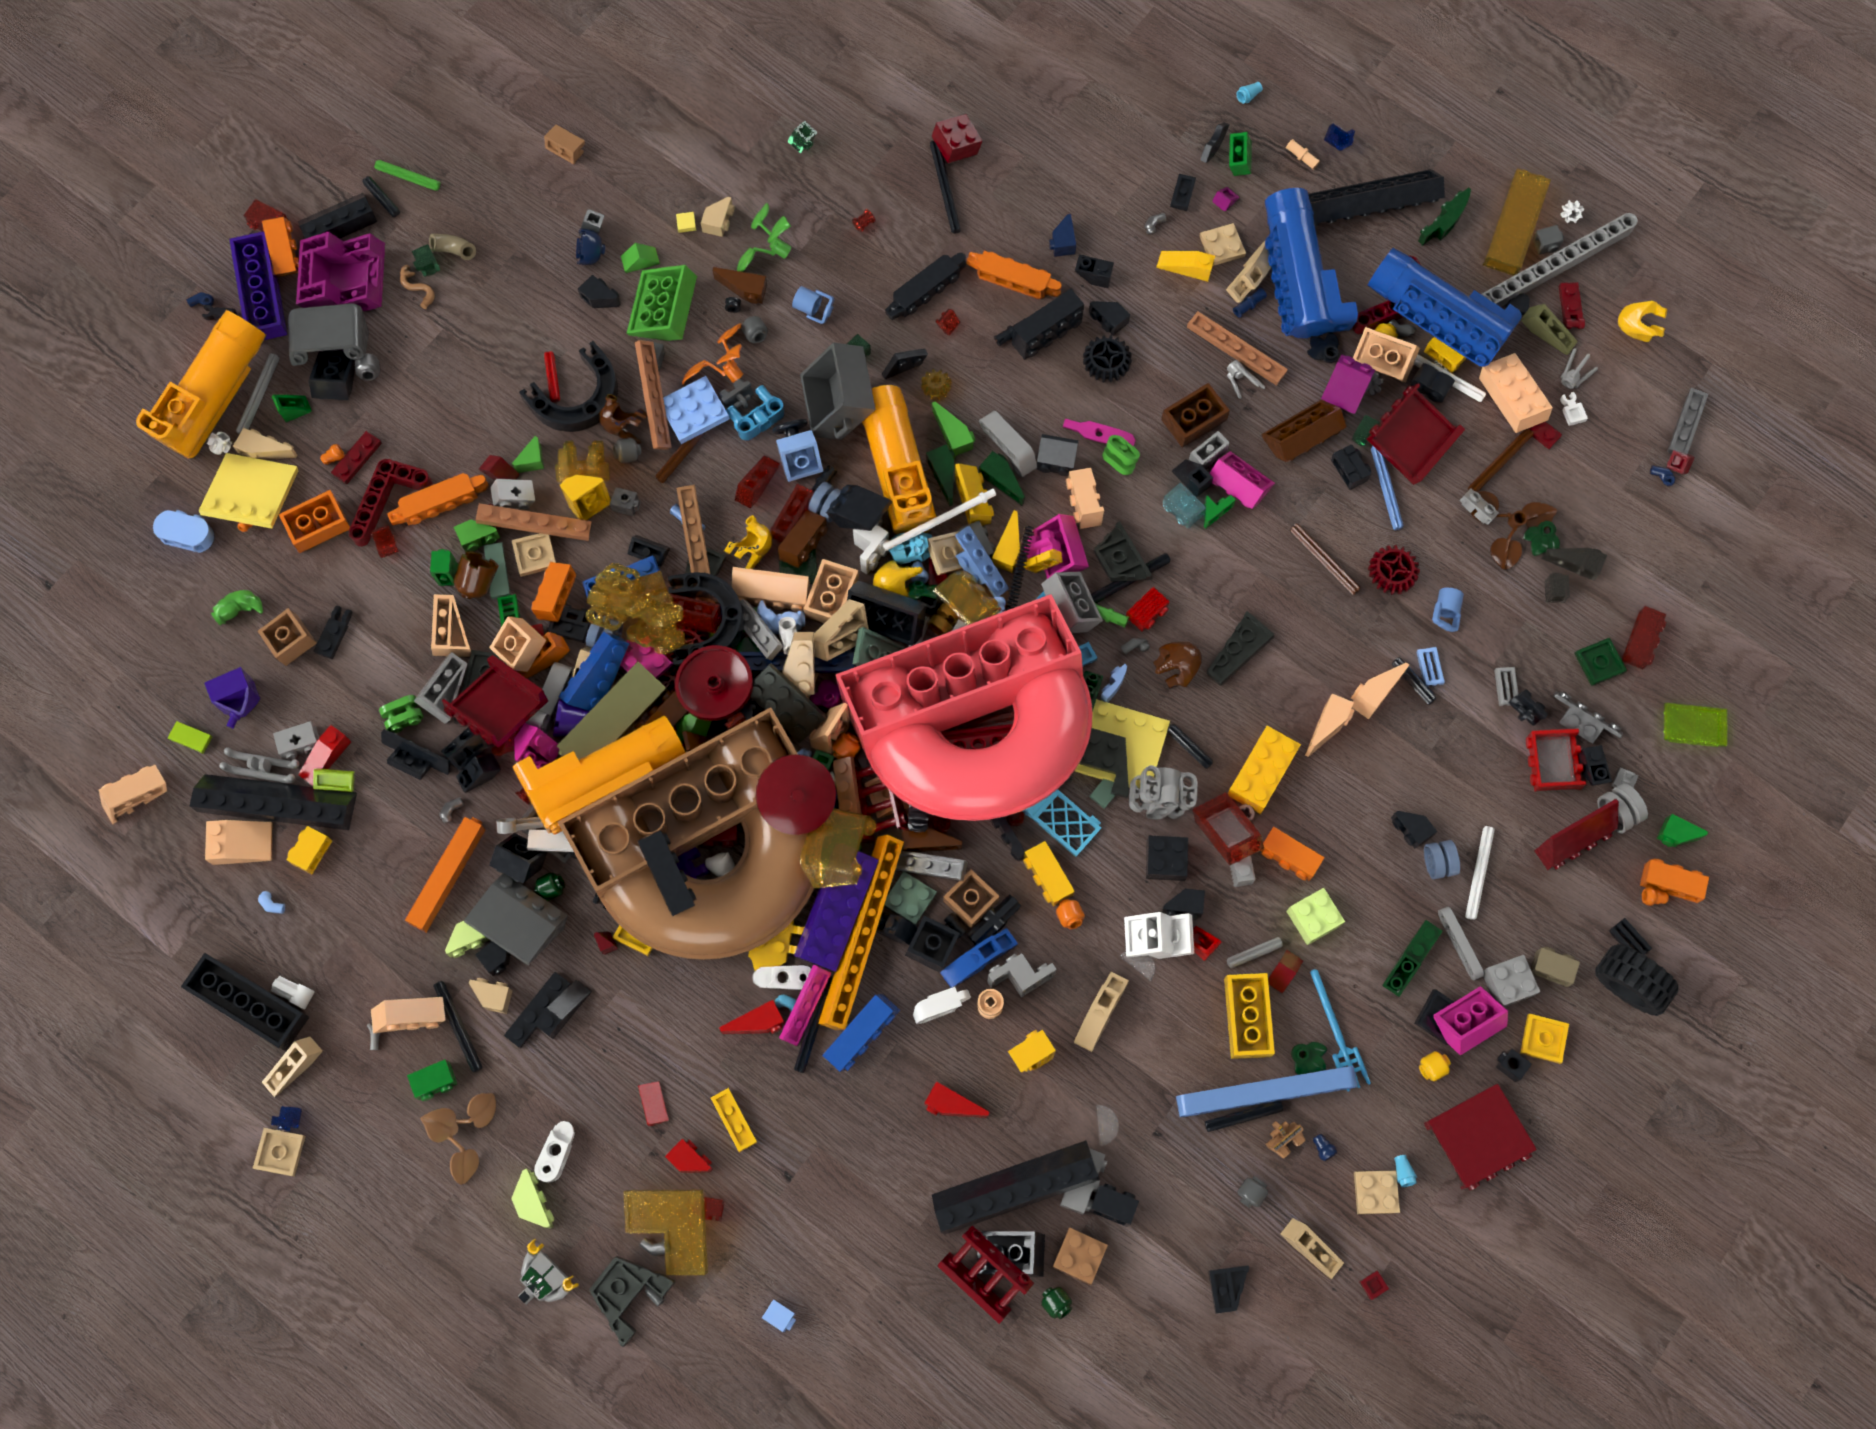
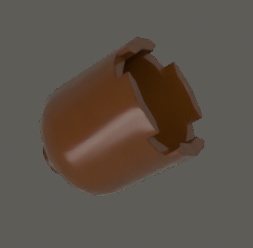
M466 551L465 555L462 554L453 581L454 586L461 593V596L466 599L481 598L488 592L499 566L491 558L487 561L482 558L480 553Z

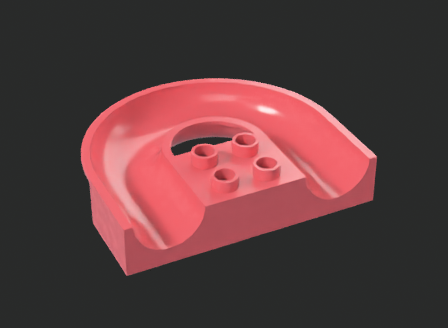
M1052 594L836 674L842 702L848 704L849 718L875 774L902 801L935 816L955 820H989L1005 817L1034 806L1055 792L1071 776L1079 765L1089 743L1093 714L1091 697L1083 677L1082 652ZM1010 705L1013 706L1015 715L1013 726L1007 736L993 746L982 749H963L950 743L941 733L944 730Z

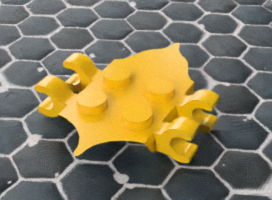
M793 920L777 936L763 945L750 950L748 957L752 960L754 971L759 969V967L781 966L783 963H786L788 954H794L797 946L790 945L792 933L802 935L804 927L795 926Z

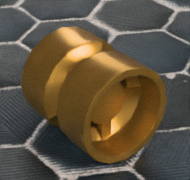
M943 603L937 610L938 615H933L927 622V625L934 633L940 636L953 630L952 626H955L958 619L962 620L963 617L955 607L948 603Z

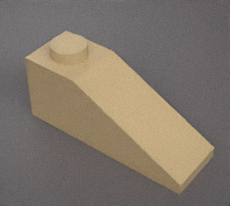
M311 1037L295 1041L262 1083L276 1097L313 1064L322 1053V1049Z
M1292 1218L1281 1232V1235L1298 1252L1330 1279L1335 1276L1344 1264L1306 1224Z

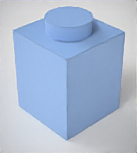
M776 1300L771 1302L762 1317L782 1332H785L786 1329L790 1331L796 1322V1319H794L795 1313Z

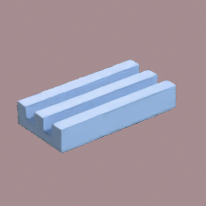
M1437 648L1417 650L1416 653L1424 684L1427 687L1430 685L1436 686L1437 684L1443 685L1445 681ZM1429 652H1432L1438 680L1435 679ZM1423 653L1425 654V658H1426L1427 667H1428V671H1429V675H1430L1431 681H1429V678H1428V673H1427V669H1426V665H1425Z

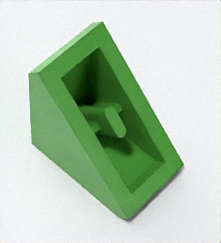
M634 243L621 255L625 273L660 264L656 248L644 244Z
M534 436L513 461L512 465L518 473L544 469L542 447L538 437Z

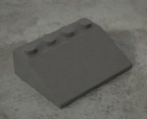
M503 873L485 892L464 922L529 965L564 930L568 915L521 883L515 881L512 877Z

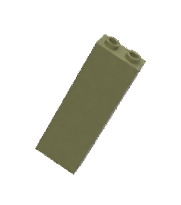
M637 662L557 745L560 749L558 753L563 757L574 751L579 760L622 738L668 689L641 663Z

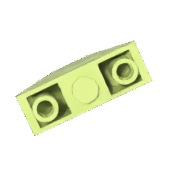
M462 921L456 924L445 952L449 957L457 958L464 955L465 951L471 948L477 949L482 947L483 943L490 939Z
M525 1169L522 1171L511 1198L519 1218L551 1229L553 1228L552 1222L554 1217L550 1209L547 1210L544 1203L547 1200L543 1191L538 1190L536 1184L539 1183L535 1172L531 1173V1170Z

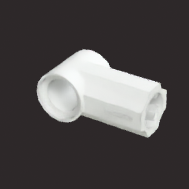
M784 617L779 621V637L783 645L784 654L788 653L794 632H797L796 622L791 617Z
M281 976L275 979L271 989L275 994L288 999L289 1002L302 1009H306L315 991L301 984L297 985Z

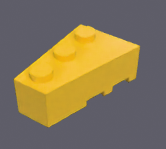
M1037 1030L1032 1031L1026 1036L1025 1041L1008 1051L1020 1072L1036 1070L1053 1059L1056 1050L1043 1030L1039 1032Z

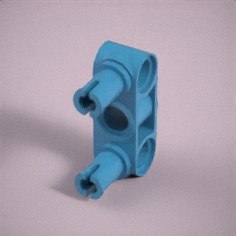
M764 385L759 386L755 391L764 403L753 409L746 416H742L734 405L726 409L727 414L734 422V428L742 440H751L784 416L782 400L772 396ZM775 407L780 408L777 411L772 410ZM745 427L750 428V429L747 430V431H743V430H742V429L745 428Z

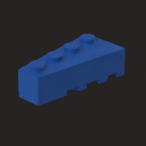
M603 632L590 650V655L586 661L580 664L579 671L574 677H571L568 682L569 685L558 697L568 705L591 711L610 691L629 643L620 636Z
M876 994L822 1056L839 1072L845 1069L849 1071L856 1063L854 1060L857 1056H862L867 1051L872 1040L875 1041L881 1035L884 1027L888 1026L895 1019L900 1009L884 994Z

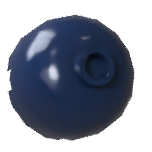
M580 228L578 233L582 235L581 238H577L576 258H580L577 264L593 265L599 261L601 255H604L605 244H602L598 233Z

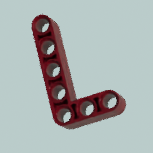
M1409 255V257L1413 258L1417 263L1420 264L1416 257ZM1388 300L1359 312L1357 322L1352 328L1355 333L1362 335L1365 327L1375 330L1381 323L1388 324L1392 319L1398 320L1404 316L1392 310L1391 308H1394L1396 304Z
M390 459L379 461L348 532L357 546L363 547L370 542L394 484L418 491L432 486V480L425 470ZM408 473L406 477H402L403 474ZM375 500L377 501L375 504L370 505L371 502ZM363 533L361 537L356 538L358 534Z

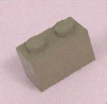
M1541 947L1535 953L1531 971L1533 975L1569 987L1574 984L1580 962L1574 960L1575 958L1571 955H1561L1555 953V950L1552 948Z

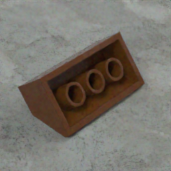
M1320 400L1262 433L1261 436L1278 459L1290 462L1301 453L1308 452L1315 445L1325 442L1332 435L1339 434L1347 426L1341 408Z

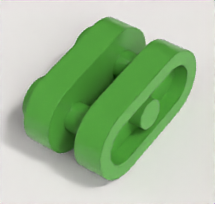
M1112 435L1108 439L1102 457L1120 474L1130 475L1134 471L1140 453L1123 437Z
M415 695L404 696L383 705L379 709L381 717L383 719L388 718L384 722L387 731L398 733L409 725L414 726L421 722L423 714L420 708H415L418 705L414 702Z

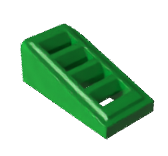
M516 594L497 598L501 627L508 616L520 618ZM513 603V605L503 606L504 604Z

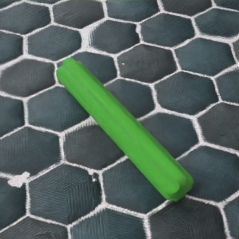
M381 160L375 162V169L435 191L440 189L441 183L437 180Z

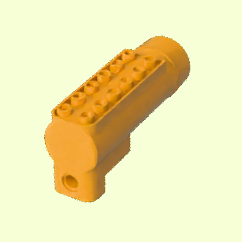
M226 310L213 327L208 339L178 386L169 382L151 412L145 409L141 410L136 419L137 426L148 433L149 436L186 458L195 457L249 374L251 368L248 364L257 354L266 334L248 321Z
M882 385L872 388L876 410L863 420L862 424L867 434L883 496L892 501L887 511L893 532L900 534L906 533L937 516L902 391L894 385Z
M662 716L579 760L574 751L537 769L532 758L529 756L516 763L513 769L546 831L556 835L562 832L558 821L685 754V750L666 716Z

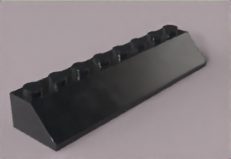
M1432 169L1308 193L1314 213V224L1318 226L1322 222L1334 223L1337 219L1343 218L1348 220L1356 215L1368 216L1371 215V212L1376 211L1383 213L1391 208L1403 209L1406 205L1418 206L1426 201L1437 202L1439 199L1445 198L1444 176Z
M204 774L193 788L189 807L199 813L349 830L357 793L320 790L308 786Z
M1087 1140L937 1192L932 1194V1199L940 1230L946 1235L1097 1182L1100 1178Z

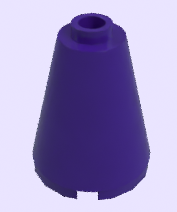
M559 698L553 736H567L590 711L568 705Z

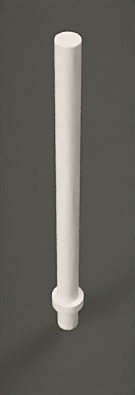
M994 489L985 493L981 492L979 496L882 544L884 550L887 551L980 503H986L988 499L996 496Z

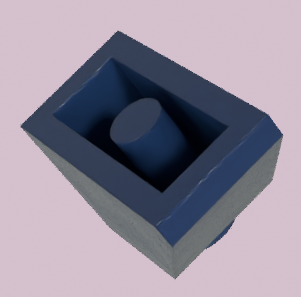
M1071 214L1065 216L1052 232V239H1049V248L1053 250L1054 257L1073 255L1076 252V240Z

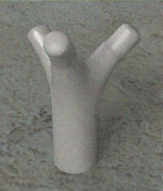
M369 1023L367 1027L371 1034L370 1050H378L380 1033L373 1034V1026Z

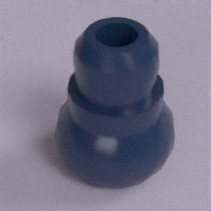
M1319 1134L1313 1138L1321 1160L1326 1161L1337 1154V1148L1329 1140H1326L1324 1135Z

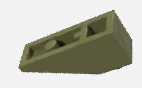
M1545 304L1530 307L1521 319L1534 335L1565 355H1568L1578 342Z

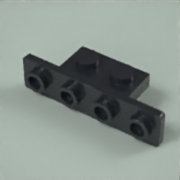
M385 729L381 732L382 744L394 749V752L387 759L388 765L419 780L425 776L431 767L446 775L450 773V761L447 758L439 756L427 748H422L394 732H389Z

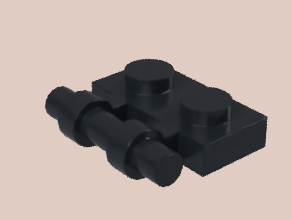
M565 604L559 621H550L547 632L584 643L590 628L589 623H585L584 620H593L594 613L588 612L587 609L572 608L571 605ZM568 616H577V620L570 619Z

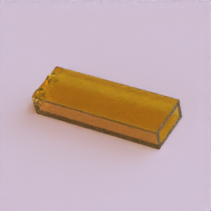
M1516 169L1482 266L1513 276L1519 273L1551 179L1526 170Z

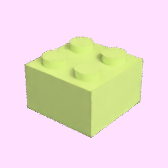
M1324 888L1290 906L1286 911L1307 945L1341 927L1345 922Z

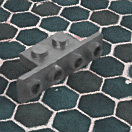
M1556 691L1554 693L1555 698L1569 706V709L1559 722L1568 729H1579L1578 735L1592 744L1604 728L1617 737L1622 738V728L1615 723L1608 724L1604 721L1605 718L1597 712L1592 714L1587 710L1588 707L1579 701L1576 704L1570 700L1571 696L1563 691L1560 693Z

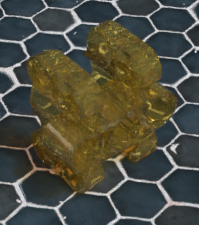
M573 440L565 441L563 449L558 450V463L555 464L556 482L562 484L566 478L574 475L599 477L604 482L610 481L609 463L605 462L603 441H592V445L588 446L589 451L586 460H577V450Z
M610 563L596 576V584L588 594L587 604L592 606L586 613L587 620L594 625L613 631L620 628L624 621L631 616L641 578L639 572L617 563ZM627 574H633L635 576V583H632L631 580L628 577H626ZM594 611L599 616L597 619H595L594 614H592ZM609 618L610 620L614 619L616 621H619L618 625H612L609 622Z
M664 591L656 596L651 593H644L624 604L626 615L631 616L632 619L636 617L642 619L628 627L626 631L628 641L636 642L645 648L651 646L657 654L670 653L685 644V633L676 630V622L684 617L683 607L674 605L673 598L668 592Z

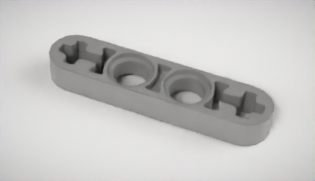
M1447 906L1438 910L1439 918L1470 978L1477 980L1483 977V969L1451 908Z

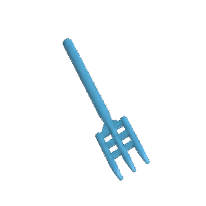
M1311 970L1310 974L1335 1039L1340 1047L1339 1053L1332 1055L1336 1068L1353 1066V1063L1358 1062L1359 1067L1354 1068V1071H1361L1366 1082L1371 1084L1358 1048L1350 1049L1345 1045L1344 1037L1318 970ZM1354 1053L1356 1058L1350 1060L1349 1055ZM1344 1057L1345 1062L1340 1063L1339 1058ZM1356 1076L1357 1085H1358V1088H1360V1084H1359L1358 1078H1357V1076Z

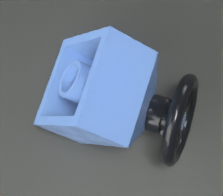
M806 419L792 420L780 424L772 430L775 435L785 434V438L778 439L776 442L788 482L824 472L817 442L812 430L799 433L798 429L808 424Z

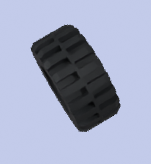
M1625 945L1611 946L1595 968L1596 977L1605 988L1625 1003L1652 1016L1663 1014L1679 991L1677 981L1663 967L1649 959L1646 955Z

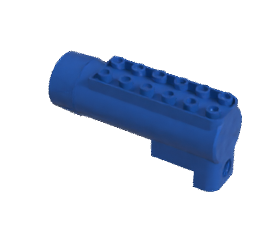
M1288 188L1271 194L1265 200L1267 224L1270 229V234L1265 240V247L1269 251L1268 263L1272 267L1271 278L1272 282L1275 283V298L1278 299L1279 303L1278 314L1282 318V332L1286 336L1310 338L1311 336H1319L1328 332L1349 331L1358 319L1356 302L1342 303L1335 269H1323L1314 224V213L1308 191L1303 188Z
M1394 247L1384 258L1368 283L1371 289L1396 304L1393 310L1481 367L1490 364L1522 317L1521 312L1513 305L1509 304L1504 310L1475 290L1468 297L1421 266L1413 258Z

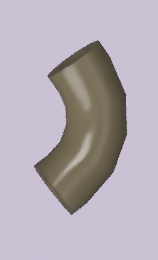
M430 234L429 246L432 252L452 253L464 260H471L476 255L475 246L464 238L449 234Z

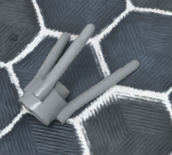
M1576 348L1573 349L1564 373L1560 377L1562 384L1569 389L1578 388L1583 381L1598 370V367H1595L1580 379L1579 371L1590 357V354H1587L1576 370L1572 369L1569 371L1577 351Z
M1235 360L1228 365L1227 370L1229 373L1227 377L1230 379L1239 399L1242 396L1234 378L1240 379L1245 375L1257 387L1260 386L1265 389V385L1252 375L1239 360Z

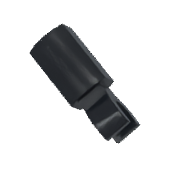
M204 305V309L210 312L202 314V317L205 320H212L214 318L219 320L226 310L236 315L237 312L234 308H213L210 305Z

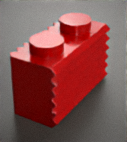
M1152 587L1127 611L1126 616H1129V620L1141 632L1146 628L1149 630L1156 623L1155 619L1157 617H1163L1168 612L1169 600L1158 592L1155 587Z

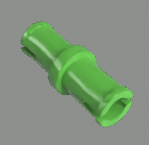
M1095 603L1105 622H1112L1123 628L1126 627L1129 616L1115 612L1113 608L1107 609Z

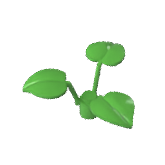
M768 203L756 214L751 228L756 229L760 225L770 235L767 242L771 243V251L757 247L749 248L740 258L737 271L743 272L752 261L756 251L768 253L772 256L777 254L784 259L791 250L790 245L777 238L786 229L791 227L785 216H782L776 222L772 232L763 225V220L769 211Z

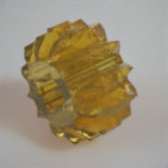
M933 368L932 373L926 371L925 377L921 379V389L924 390L925 396L930 395L931 400L934 396L940 400L941 395L946 397L947 392L951 391V378H948L947 372L942 374L941 369L936 372Z

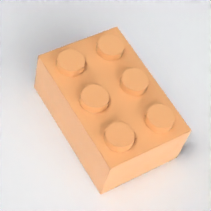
M822 559L803 609L805 617L825 623L847 602L848 590L859 580L858 570Z

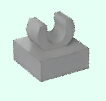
M1620 767L1611 786L1615 788L1622 783H1626L1634 788L1638 775Z

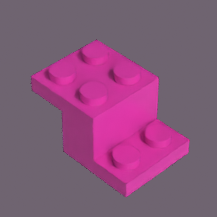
M636 632L627 640L629 646L619 669L626 674L639 662L658 679L673 664L647 637L643 638Z

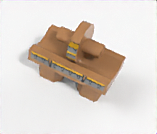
M1275 1121L1272 1124L1275 1130L1270 1133L1272 1139L1265 1145L1279 1157L1285 1158L1291 1152L1286 1145L1287 1143L1292 1141L1295 1146H1299L1305 1142L1302 1133L1304 1129L1295 1122L1288 1124L1285 1121L1280 1125Z

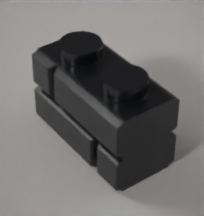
M1353 445L1335 452L1331 457V462L1349 490L1367 482L1371 476L1370 466L1367 463L1364 464L1360 451L1357 448L1355 449Z

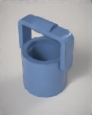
M801 286L794 296L792 307L806 313L807 318L823 324L826 323L831 315L834 297L820 290L814 292ZM822 296L829 299V302L826 305L821 320L814 317L821 305Z
M1442 588L1439 590L1432 620L1446 631H1458L1464 597L1462 591L1454 588ZM1440 616L1444 618H1453L1452 625L1445 622L1444 620L1439 619Z

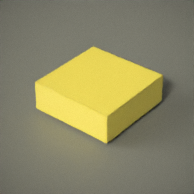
M694 212L676 214L679 233L696 231Z

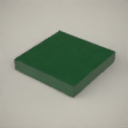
M1610 638L1579 649L1574 653L1591 686L1627 672Z

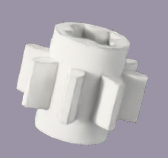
M1569 200L1565 206H1562L1564 212L1560 213L1562 218H1565L1567 223L1570 221L1576 223L1579 218H1583L1581 212L1584 211V208L1580 206L1578 201L1573 203Z
M212 432L207 444L211 452L220 455L222 452L228 453L232 442H230V437L226 433L217 432V434H214Z

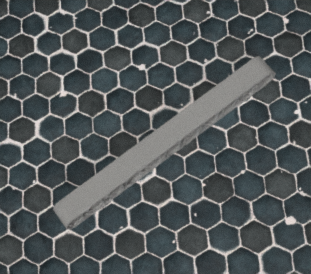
M1626 213L1481 295L1502 307L1510 299L1516 298L1517 295L1529 292L1629 236L1638 222L1637 217L1632 213Z

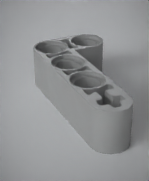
M994 410L979 420L983 431L1011 459L1013 468L1020 478L1037 468L1035 454L1031 446L998 412Z
M554 662L542 688L548 702L526 724L539 728L545 734L549 733L557 714L558 696L569 685L568 682L573 675L574 668Z

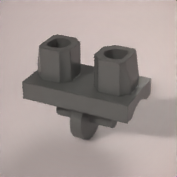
M741 379L734 382V390L731 392L728 389L719 392L725 410L731 405H734L736 409L740 406L746 409L749 407L747 401L754 395L751 383L748 380L744 382Z

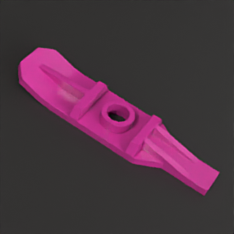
M1065 418L1063 428L1080 433L1085 439L1106 445L1109 437L1112 435L1123 437L1132 446L1135 443V438L1132 434L1092 421L1080 423ZM1101 432L1102 436H1096V433Z

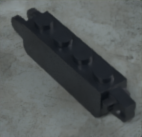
M957 253L952 258L948 255H942L893 292V302L885 309L886 315L891 320H894L901 315L907 317L909 314H914L918 307L922 304H927L934 295L940 294L946 286L958 280L960 271L966 265V255Z

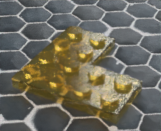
M703 1190L623 1191L625 1233H664L666 1275L708 1274Z

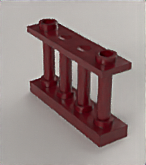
M871 766L861 770L855 767L861 814L855 815L854 819L859 841L865 843L875 841V832L895 825L899 829L909 830L908 815L904 810L903 801L890 790V799L867 806V795L887 789V787L880 782L863 788V777L875 772ZM889 807L893 808L894 818L874 825L871 824L869 816L872 813Z
M971 1226L962 1235L966 1240L965 1244L955 1256L949 1252L937 1267L1000 1324L1012 1310L1007 1306L1019 1291L1025 1295L1034 1285V1282L986 1239L981 1231ZM973 1247L982 1256L969 1270L961 1263V1260ZM990 1262L998 1271L985 1285L976 1275ZM1005 1276L1013 1286L1000 1299L992 1290Z

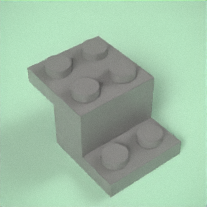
M1022 953L1018 956L1014 954L1006 959L1007 963L1003 966L998 964L989 970L987 982L993 988L1009 978L1022 998L1055 977L1057 969L1053 963L1049 965L1045 963L1038 967L1035 973Z

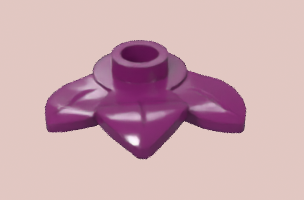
M831 680L822 681L818 686L819 692L810 695V700L816 706L823 705L824 708L829 710L840 705L841 695L838 684L834 685Z

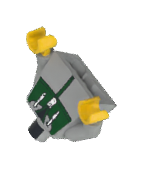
M536 1239L528 1244V1251L521 1269L522 1277L520 1281L526 1288L518 1297L526 1305L534 1297L542 1302H553L563 1299L572 1289L579 1286L578 1283L574 1285L571 1283L573 1275L567 1277L544 1252L540 1251L544 1247L543 1244H540L538 1247L535 1246Z

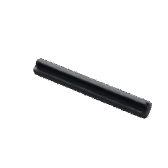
M1276 1101L1205 1121V1128L1207 1132L1276 1114L1283 1111V1105L1281 1101Z

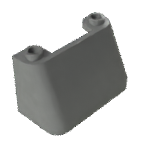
M340 304L298 308L290 311L288 318L289 359L292 366L305 364L308 361V352L343 349L345 355L350 359L357 360L365 357L369 330L359 305Z

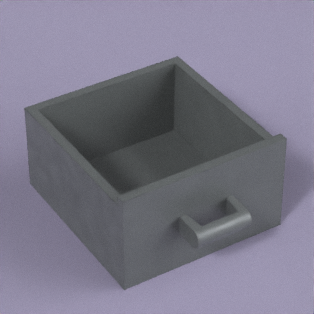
M833 342L800 374L810 430H812L814 437L842 440L876 410L862 346Z

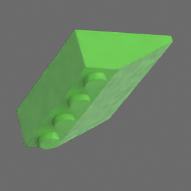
M686 265L642 270L627 334L665 341L683 339L697 275Z

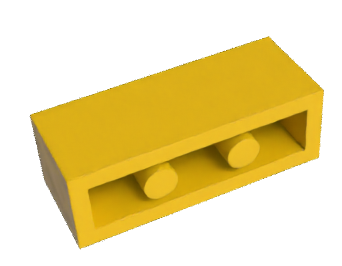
M1046 841L1025 852L1023 862L1028 870L1032 869L1034 873L1033 879L1037 886L1041 885L1044 892L1042 894L1047 903L1051 902L1054 907L1062 900L1074 896L1075 891Z

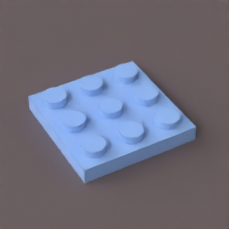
M706 376L663 398L667 420L681 444L730 419Z

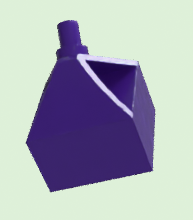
M241 667L204 683L211 702L221 712L229 715L230 718L226 726L234 729L237 720L240 721L241 717H245L261 699L253 679Z

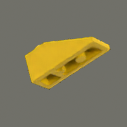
M1161 251L1156 268L1208 282L1215 256L1200 251Z
M1015 510L992 557V562L996 567L1011 573L1017 567L1015 564L1019 560L1017 557L1019 556L1018 553H1020L1018 512Z

